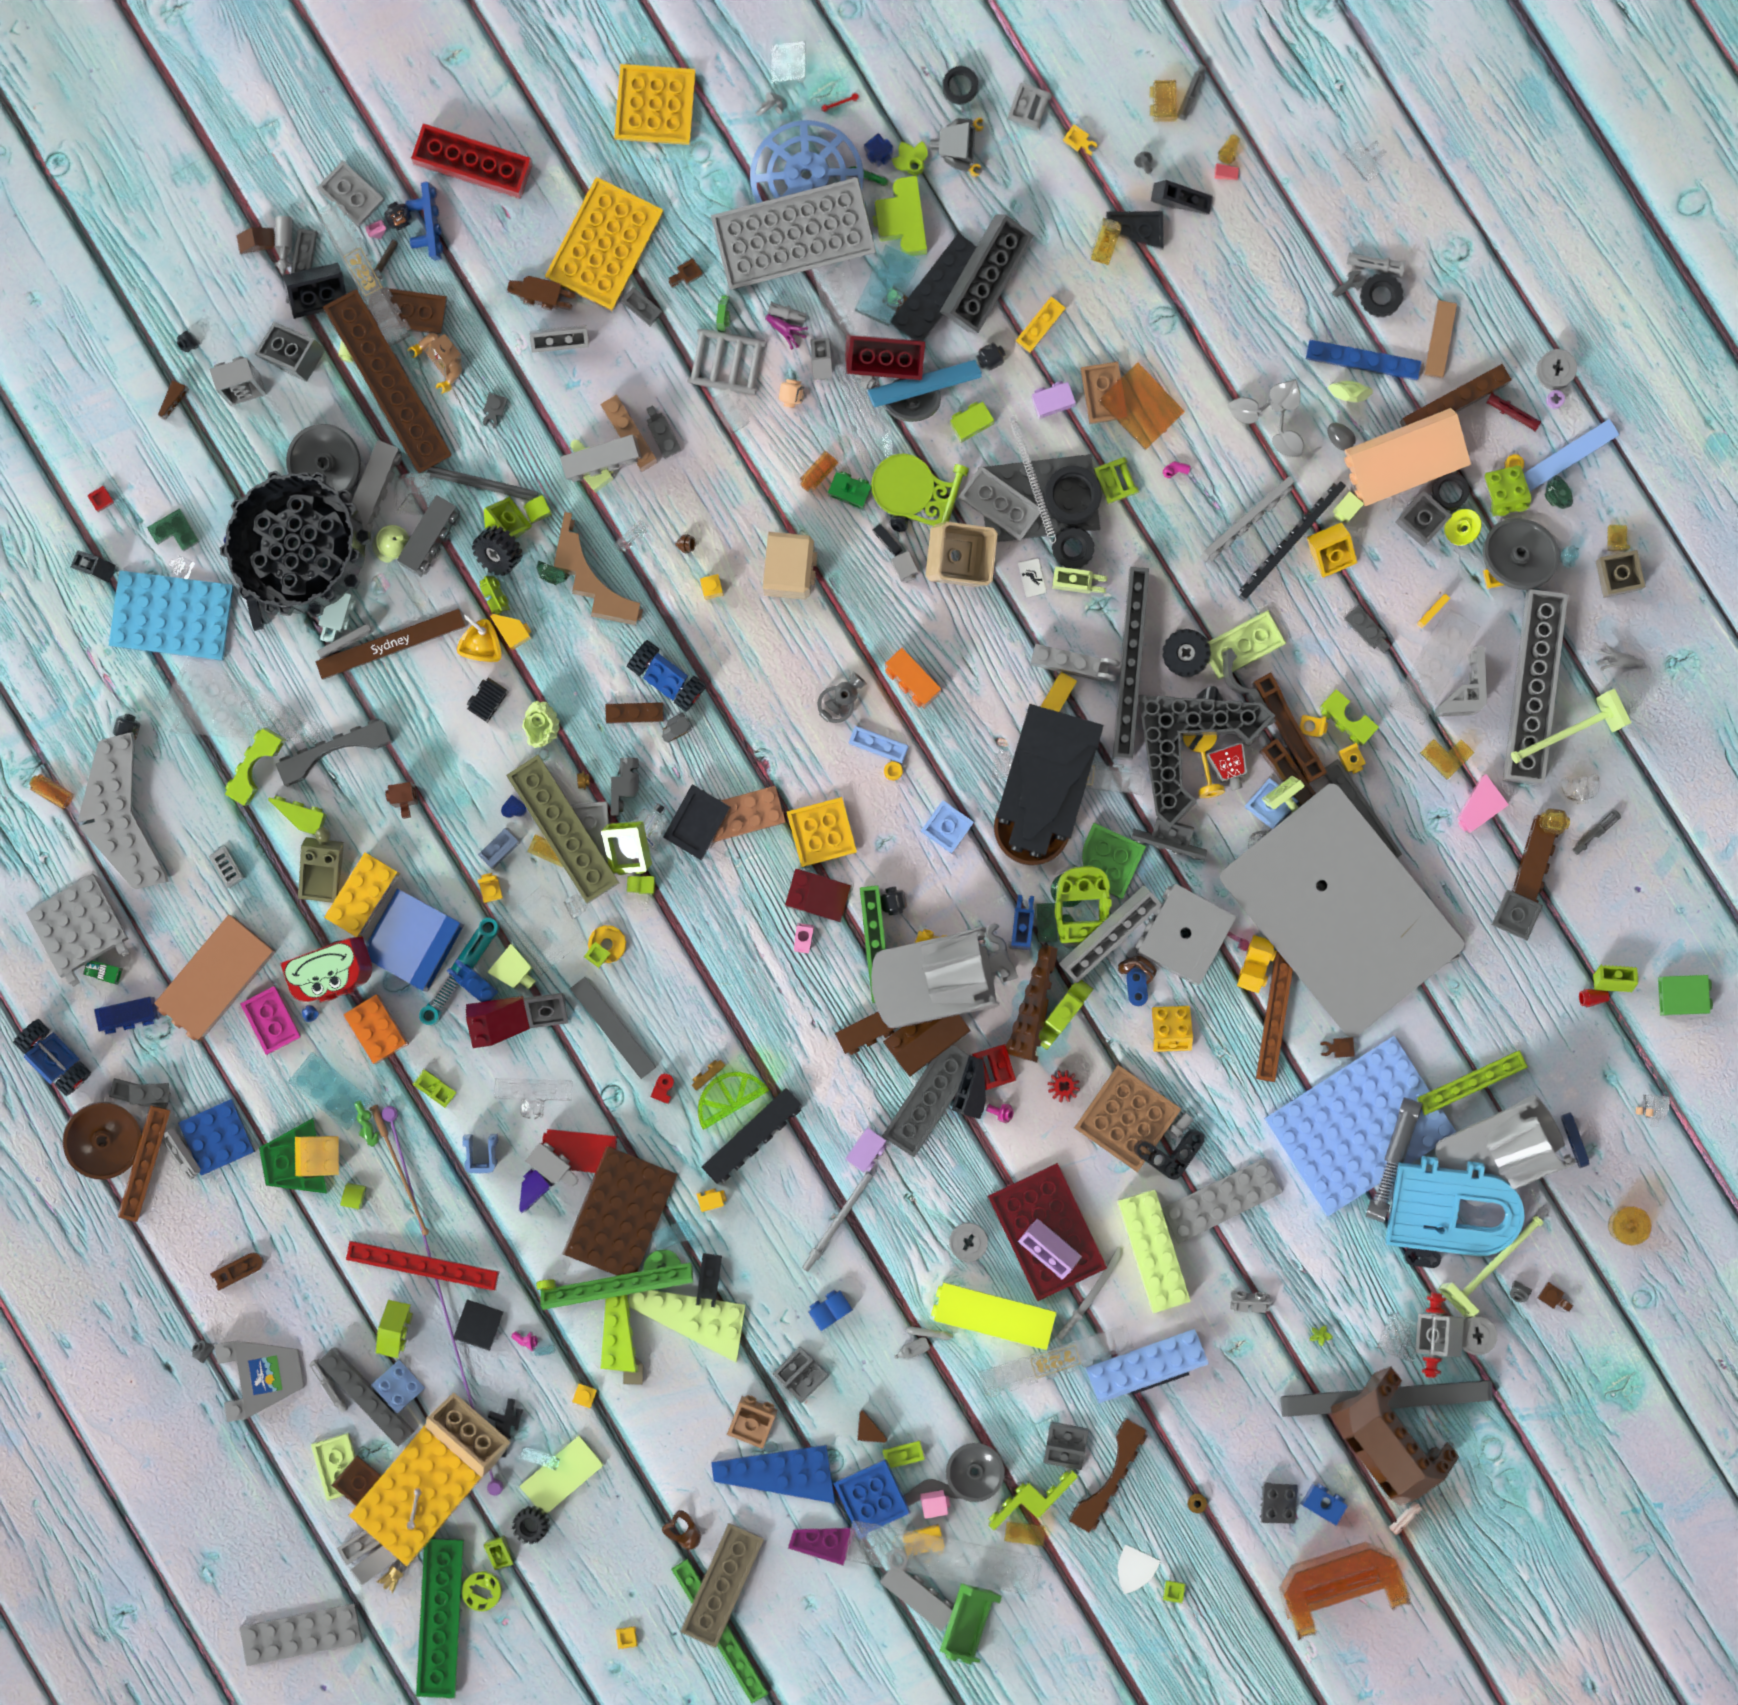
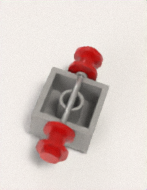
M1431 1292V1296H1426V1299L1430 1301V1307L1426 1308L1425 1312H1431V1314H1418L1416 1353L1429 1354L1430 1356L1422 1357V1360L1426 1362V1368L1421 1371L1425 1373V1377L1437 1378V1374H1441V1371L1438 1369V1363L1442 1362V1358H1437V1355L1461 1357L1464 1318L1437 1314L1445 1313V1310L1442 1309V1302L1446 1301V1298L1442 1297L1443 1293Z

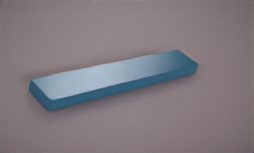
M976 360L922 374V380L904 379L869 389L868 396L875 408L982 378V373Z

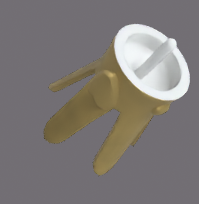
M402 1564L399 1567L395 1565L389 1567V1571L377 1581V1583L380 1582L381 1584L385 1582L383 1589L389 1587V1590H392V1594L399 1579L404 1575V1572L400 1570Z

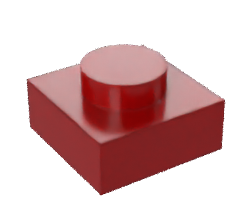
M101 486L87 495L98 513L115 503L105 486Z

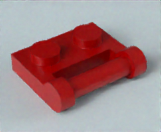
M1005 1044L972 1054V1056L982 1059L983 1062V1057H988L995 1081L990 1082L984 1062L985 1090L1016 1081Z

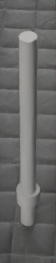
M866 1172L820 1242L810 1251V1256L802 1269L809 1272L815 1261L820 1259L822 1256L821 1252L873 1175Z

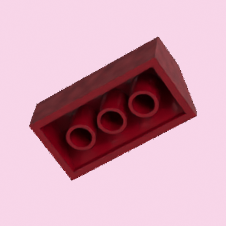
M847 334L845 347L846 374L922 380L925 342L921 340Z

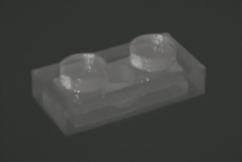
M640 519L613 544L614 548L619 553L621 551L626 552L633 545L631 543L636 538L640 539L647 532L645 529L648 528L646 523Z

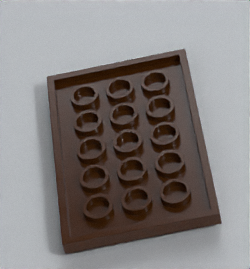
M606 1146L562 1254L617 1276L638 1272L678 1174Z

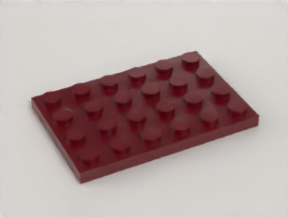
M1058 1163L988 1195L1037 1302L1107 1269ZM1036 1219H1039L1082 1256L1063 1280L1018 1242Z

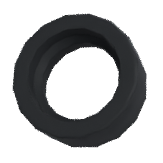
M956 66L950 69L943 79V93L954 104L969 103L974 99L978 91V78L975 72L964 66ZM956 75L967 76L971 81V90L964 96H957L950 90V80Z
M1457 473L1441 476L1432 487V498L1445 510L1453 511L1459 509L1469 497L1470 488L1468 482ZM1454 481L1459 484L1462 494L1458 501L1448 503L1441 498L1439 491L1444 482Z

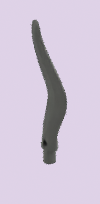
M935 1479L922 1481L910 1492L903 1495L908 1506L920 1501V1494L940 1490L944 1491L945 1496L961 1499L951 1490L948 1484Z

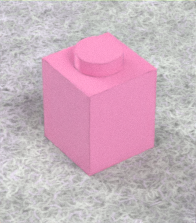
M943 1490L920 1494L925 1518L948 1515L947 1508H950L949 1496H945Z

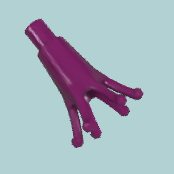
M770 313L765 317V320L771 323L772 327L784 336L791 350H793L791 341L796 348H799L793 337L794 334L806 339V335L800 334L797 331L808 330L807 326L799 327L792 325L778 317H774Z

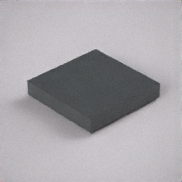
M1506 890L1491 925L1528 941L1543 905L1510 890Z

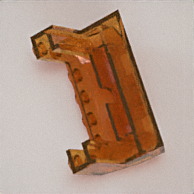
M1366 1541L1291 1565L1279 1588L1287 1619L1291 1620L1298 1640L1305 1636L1317 1634L1311 1612L1384 1589L1392 1610L1398 1606L1411 1604L1410 1594L1397 1560L1390 1552Z

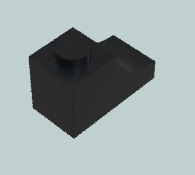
M77 550L70 566L74 570L108 583L116 567L115 564L100 557Z

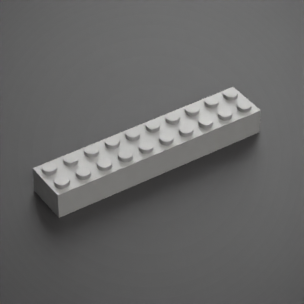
M1533 589L1526 592L1503 781L1539 786L1545 784L1549 746L1522 758L1518 763L1513 761L1511 753L1514 751L1519 752L1551 736L1568 594Z

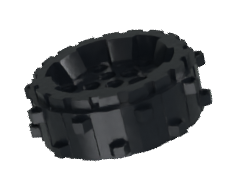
M272 471L268 473L266 481L250 489L242 500L234 499L231 504L233 514L228 521L226 542L220 547V555L228 559L229 569L235 582L240 586L238 594L244 599L255 597L256 600L265 604V612L274 616L278 612L283 616H291L292 613L304 614L310 612L312 616L318 617L323 615L326 606L337 602L349 588L357 589L361 583L358 574L363 567L365 546L371 541V533L363 529V522L358 513L359 511L356 505L351 503L353 495L347 489L336 491L326 484V476L319 472L312 476L309 473L281 476L279 472ZM301 502L300 509L296 510V505ZM268 520V525L265 528H263L265 522ZM300 521L299 527L295 529V523ZM331 522V528L326 530V525ZM283 530V535L278 538V533ZM312 531H315L314 537L310 539V533ZM298 540V545L293 548L294 541ZM281 549V555L277 557L276 553ZM313 550V555L308 558L309 551ZM265 558L264 564L260 566L261 559ZM296 559V565L291 567L292 561ZM328 560L327 567L323 568L324 561ZM295 578V583L290 586V580Z

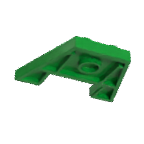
M313 1118L259 1147L266 1186L327 1194L324 1176L304 1178V1176H296L295 1137L317 1136Z

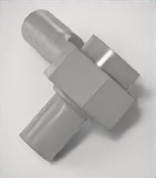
M855 375L861 380V386L866 390L875 388L878 383L877 379L880 378L878 376Z

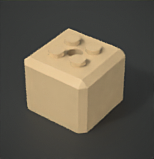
M953 522L935 524L930 529L925 576L932 582L970 587L987 586L993 581L998 533L994 528ZM953 550L959 553L957 561L951 559V552Z
M768 532L763 579L764 596L803 600L810 596L811 585H815L816 574L813 571V566H817L818 555L815 552L814 540L809 535Z

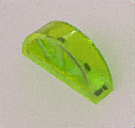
M729 1072L716 1077L705 1087L699 1099L698 1118L702 1129H707L770 1091L769 1088L759 1078L744 1072ZM730 1077H742L736 1102L722 1080ZM748 1079L760 1086V1088L743 1097ZM718 1084L730 1105L706 1100L709 1091ZM704 1105L721 1109V1111L706 1120L704 1119Z

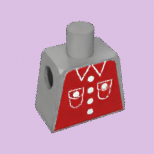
M1243 743L1206 755L1220 783L1229 781L1232 791L1242 788L1239 777L1247 774Z

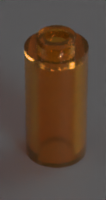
M824 451L799 478L801 481L799 485L805 491L811 490L813 492L839 463L832 455Z
M42 774L35 775L29 783L31 791L62 810L68 807L74 796L73 793Z

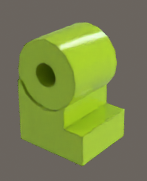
M627 877L626 892L655 894V877Z

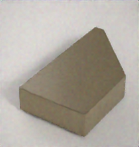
M636 1357L635 1362L638 1365L639 1372L623 1371V1384L643 1385V1364Z

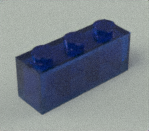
M150 996L94 1009L98 1032H105V1035L117 1033L116 1029L123 1028L126 1031L135 1029L137 1024H142L143 1026L153 1025L155 1020H159L157 1007L154 1004L155 998Z

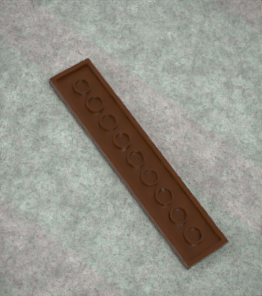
M355 289L323 306L325 313L418 475L452 457L358 290Z

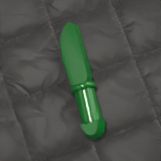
M863 169V178L881 184V186L888 184L886 177H881Z

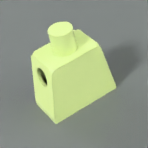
M512 944L488 970L490 975L515 989L521 983L529 990L536 982L528 975L533 969L532 966Z

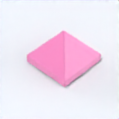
M383 220L365 227L368 236L381 239L386 231Z

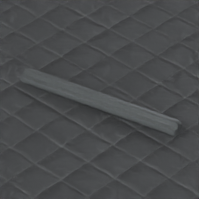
M435 466L427 471V475L430 477L530 501L539 495L538 491Z

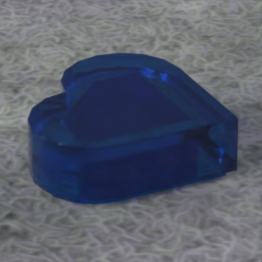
M513 795L508 798L501 808V813L506 818L522 817L527 811L526 806Z

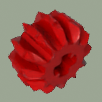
M1065 1070L1064 1077H1062L1061 1071H1057L1059 1078L1057 1079L1056 1076L1051 1075L1055 1082L1047 1083L1049 1086H1054L1053 1089L1048 1090V1093L1056 1092L1052 1096L1053 1099L1060 1095V1103L1063 1102L1064 1096L1066 1101L1070 1102L1069 1094L1076 1098L1077 1095L1072 1092L1073 1090L1080 1091L1079 1087H1074V1084H1078L1080 1081H1072L1075 1077L1074 1073L1068 1078V1070ZM1067 1082L1069 1089L1067 1091H1060L1059 1087L1061 1086H1059V1083Z

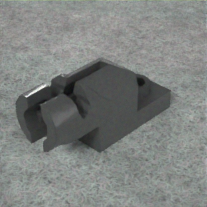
M620 758L618 770L620 777H611L612 817H620V812L624 810V803L620 801V798H635L639 791V775L631 772L639 768L638 758Z

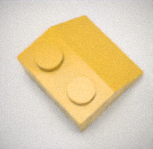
M1342 522L1307 537L1310 552L1322 578L1357 564L1351 535Z

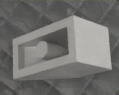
M829 338L810 339L813 379L825 380L832 378Z

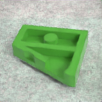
M726 295L721 296L718 304L716 325L719 332H725L726 327L730 326L729 296Z

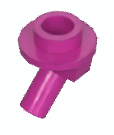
M990 1104L986 1107V1111L997 1115L1000 1122L1008 1123L1013 1118L1014 1111L1009 1104H1002L1001 1109Z
M514 1332L511 1336L518 1344L526 1346L530 1351H534L535 1347L538 1346L537 1336L533 1335V1332H529L526 1337H522L518 1332Z

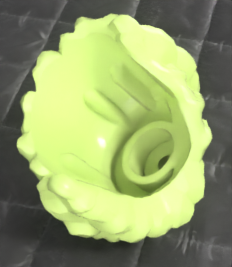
M535 701L525 712L522 728L528 737V745L534 748H541L551 743L553 739H556L560 728V720L557 718V713L552 707H549L547 702L540 703Z

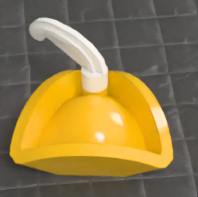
M465 615V619L472 626L461 637L457 645V653L472 660L498 662L501 659V649L491 622L488 619H481L475 622L468 615Z

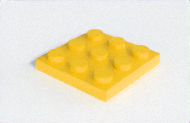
M842 797L787 811L801 867L857 853Z

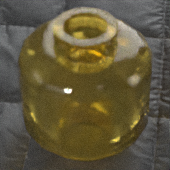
M1548 808L1545 812H1542L1540 827L1543 828L1545 833L1560 835L1565 829L1569 828L1570 818L1567 817L1564 810Z

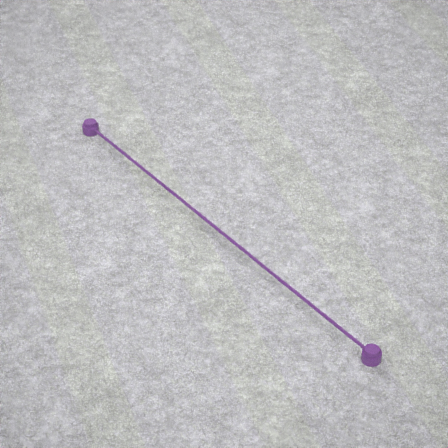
M388 1106L383 1109L382 1117L385 1121L391 1122L407 1183L415 1200L393 1122L398 1117V1111L395 1107ZM422 1234L428 1257H431L426 1236ZM435 1279L470 1406L474 1409L456 1342L453 1339L454 1335L438 1279ZM490 1469L489 1473L492 1481L488 1483L487 1490L491 1495L496 1496L503 1491V1483L498 1479H494Z

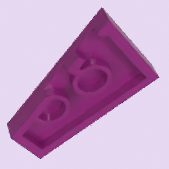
M854 1528L793 1529L788 1549L844 1566Z

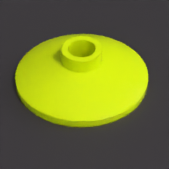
M1461 509L1451 514L1452 517L1445 523L1444 532L1446 538L1451 543L1459 546L1473 542L1479 536L1482 528L1481 519L1478 514L1469 509Z

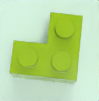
M388 1299L378 1326L377 1354L398 1358L400 1352L405 1350L407 1340L404 1339L408 1331L406 1326L411 1324L413 1313H410L411 1304Z

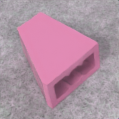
M1487 774L1479 778L1458 816V824L1464 832L1470 833L1509 805Z

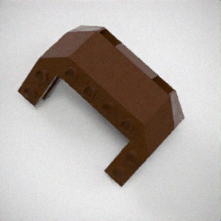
M1390 1366L1375 1372L1358 1396L1331 1406V1415L1345 1441L1388 1498L1398 1505H1403L1419 1499L1445 1481L1459 1456L1449 1442L1445 1443L1441 1450L1437 1446L1431 1448L1428 1454L1425 1455L1418 1443L1388 1405V1402L1402 1383L1399 1375Z

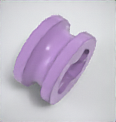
M1559 390L1550 392L1546 398L1547 405L1552 409L1561 407L1565 401L1564 394ZM1554 395L1560 398L1557 404L1551 401Z

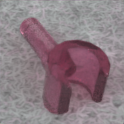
M1230 931L1228 932L1227 936L1239 942L1238 949L1248 950L1249 942L1246 939L1237 937Z

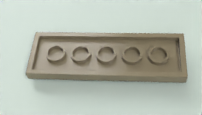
M728 1523L682 1625L681 1633L716 1648L764 1541L763 1538Z

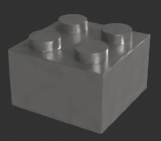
M1423 490L1395 523L1424 548L1452 515Z

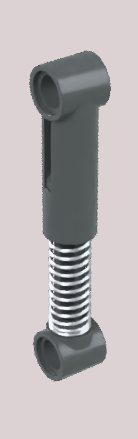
M1406 1097L1403 1098L1398 1119L1384 1158L1387 1163L1385 1164L1386 1168H1384L1385 1171H1382L1384 1174L1380 1178L1382 1180L1379 1181L1381 1184H1378L1380 1187L1377 1189L1379 1190L1376 1191V1196L1369 1203L1366 1213L1367 1218L1382 1223L1386 1221L1390 1208L1388 1198H1390L1389 1195L1392 1192V1185H1395L1393 1182H1395L1394 1178H1396L1398 1163H1404L1411 1137L1423 1103Z

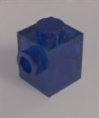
M879 133L864 144V150L867 153L866 157L872 164L875 163L879 167L881 164L886 165L892 159L893 145L887 138L884 140Z

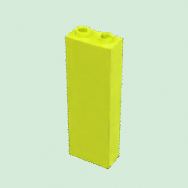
M943 1282L942 1286H938L936 1297H939L938 1304L933 1305L931 1316H934V1321L1047 1350L1056 1311Z

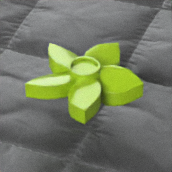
M1322 1326L1320 1331L1312 1327L1314 1335L1310 1337L1309 1341L1318 1340L1319 1345L1323 1346L1325 1341L1331 1340L1333 1336L1327 1332L1326 1326Z

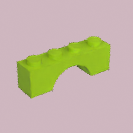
M262 728L256 732L253 738L255 742L252 747L249 746L244 753L246 757L243 763L240 762L235 769V777L230 779L225 787L227 789L225 795L243 806L251 803L258 790L252 776L255 763L264 756H277L286 741L284 737L269 728Z

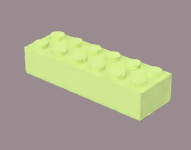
M1153 1189L1118 1200L1117 1203L1151 1311L1156 1313L1191 1302L1156 1190Z

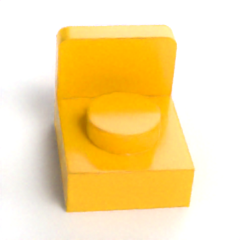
M492 873L481 875L482 879L477 881L480 885L484 903L503 899L498 876H493Z

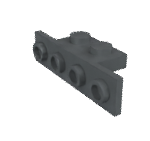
M1157 817L1152 833L1133 828L1131 839L1138 843L1152 844L1155 848L1169 849L1179 855L1183 853L1195 860H1205L1207 855V849L1189 845L1194 831L1192 826L1177 822L1173 827L1169 828Z

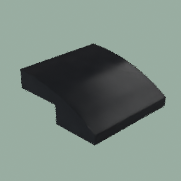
M467 1299L453 1339L490 1351L503 1311Z

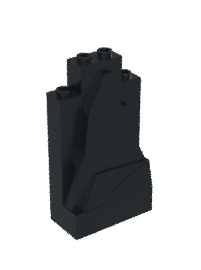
M1029 703L996 816L1002 824L1010 825V823H1014L1008 846H1012L1011 850L1020 853L1023 850L1029 851L1031 856L1041 858V855L1045 856L1052 834L1055 835V839L1061 841L1071 838L1104 725Z

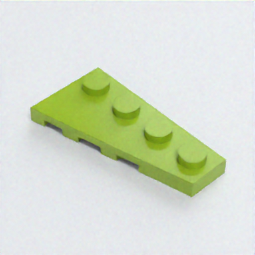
M627 1295L606 1298L600 1369L639 1372L638 1365L635 1362L636 1350L632 1342L633 1330L630 1328L629 1318L631 1316Z

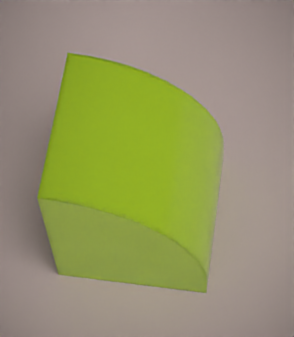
M543 495L534 498L524 505L531 524L552 515Z
M347 1182L340 1206L362 1209L366 1186Z

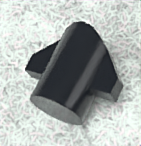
M1215 686L1205 688L1196 697L1198 699L1224 700Z

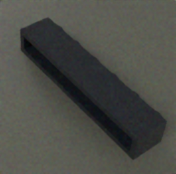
M785 1088L701 1168L716 1184L719 1182L723 1184L731 1177L729 1173L734 1168L737 1171L745 1164L743 1160L748 1155L752 1157L759 1151L757 1147L762 1142L766 1144L774 1137L771 1133L776 1129L780 1131L788 1124L785 1121L790 1116L794 1118L802 1111L799 1108L802 1104Z

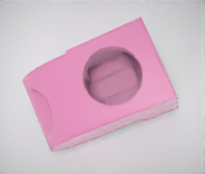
M797 923L794 952L809 954L814 925Z

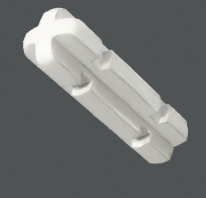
M1413 1502L1409 1506L1410 1508L1406 1509L1396 1519L1397 1522H1393L1389 1528L1394 1534H1399L1402 1531L1401 1528H1405L1415 1517L1414 1515L1422 1510V1507L1417 1502Z

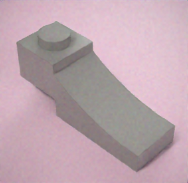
M381 1546L350 1571L362 1586L398 1558L384 1546Z

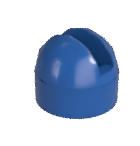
M312 1005L305 1006L306 1008L302 1009L303 1018L306 1022L314 1021L318 1017L319 1012Z

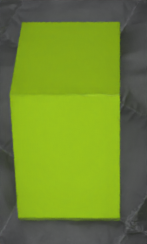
M505 1535L488 1540L483 1544L494 1570L513 1565Z

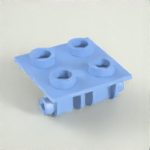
M400 1360L371 1384L374 1390L396 1414L425 1389Z

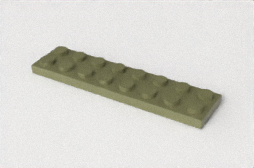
M536 755L506 775L587 904L620 883L540 755Z

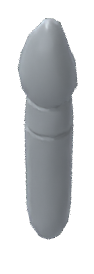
M918 1327L906 1328V1331L913 1335L940 1338L942 1340L953 1338L952 1334L945 1331L940 1332Z

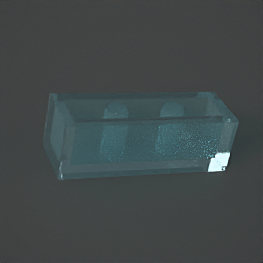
M523 1447L520 1459L555 1471L560 1460L555 1456Z

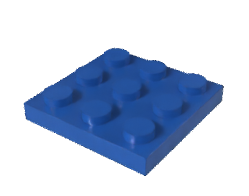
M233 1099L178 1123L192 1156L200 1167L201 1176L255 1152Z
M887 1459L834 1482V1486L858 1537L911 1513Z

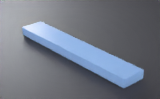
M1608 419L1526 471L1524 476L1529 491L1531 492L1618 437L1620 434L1611 420Z

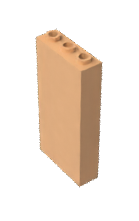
M1451 408L1345 450L1346 457H1344L1346 466L1351 470L1349 478L1356 488L1354 495L1364 503V506L1471 465L1458 415Z

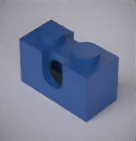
M1319 1483L1317 1486L1312 1484L1301 1505L1337 1526L1348 1507L1344 1503L1346 1499L1336 1493L1334 1496L1328 1494L1327 1491L1329 1489ZM1323 1498H1329L1330 1504L1326 1508L1321 1507Z

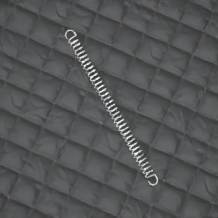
M1023 446L1019 447V451H1020L1021 457H1022V454H1023V453H1021V451H1026V450H1024V449L1020 450V448H1024ZM1039 500V501H1037V505H1038V508H1039V511H1040V508H1045V507H1043V506L1039 507V505H1043L1042 503L1038 504V502H1042V501ZM1047 519L1043 520L1044 527H1046L1045 524H1050L1049 522L1044 523V521H1048Z

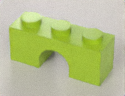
M1335 689L1319 707L1320 713L1327 720L1332 719L1336 723L1334 726L1342 733L1345 731L1350 735L1349 739L1354 744L1357 743V745L1360 744L1362 746L1379 726L1366 715L1362 716L1359 721H1349L1345 717L1344 711L1351 701Z

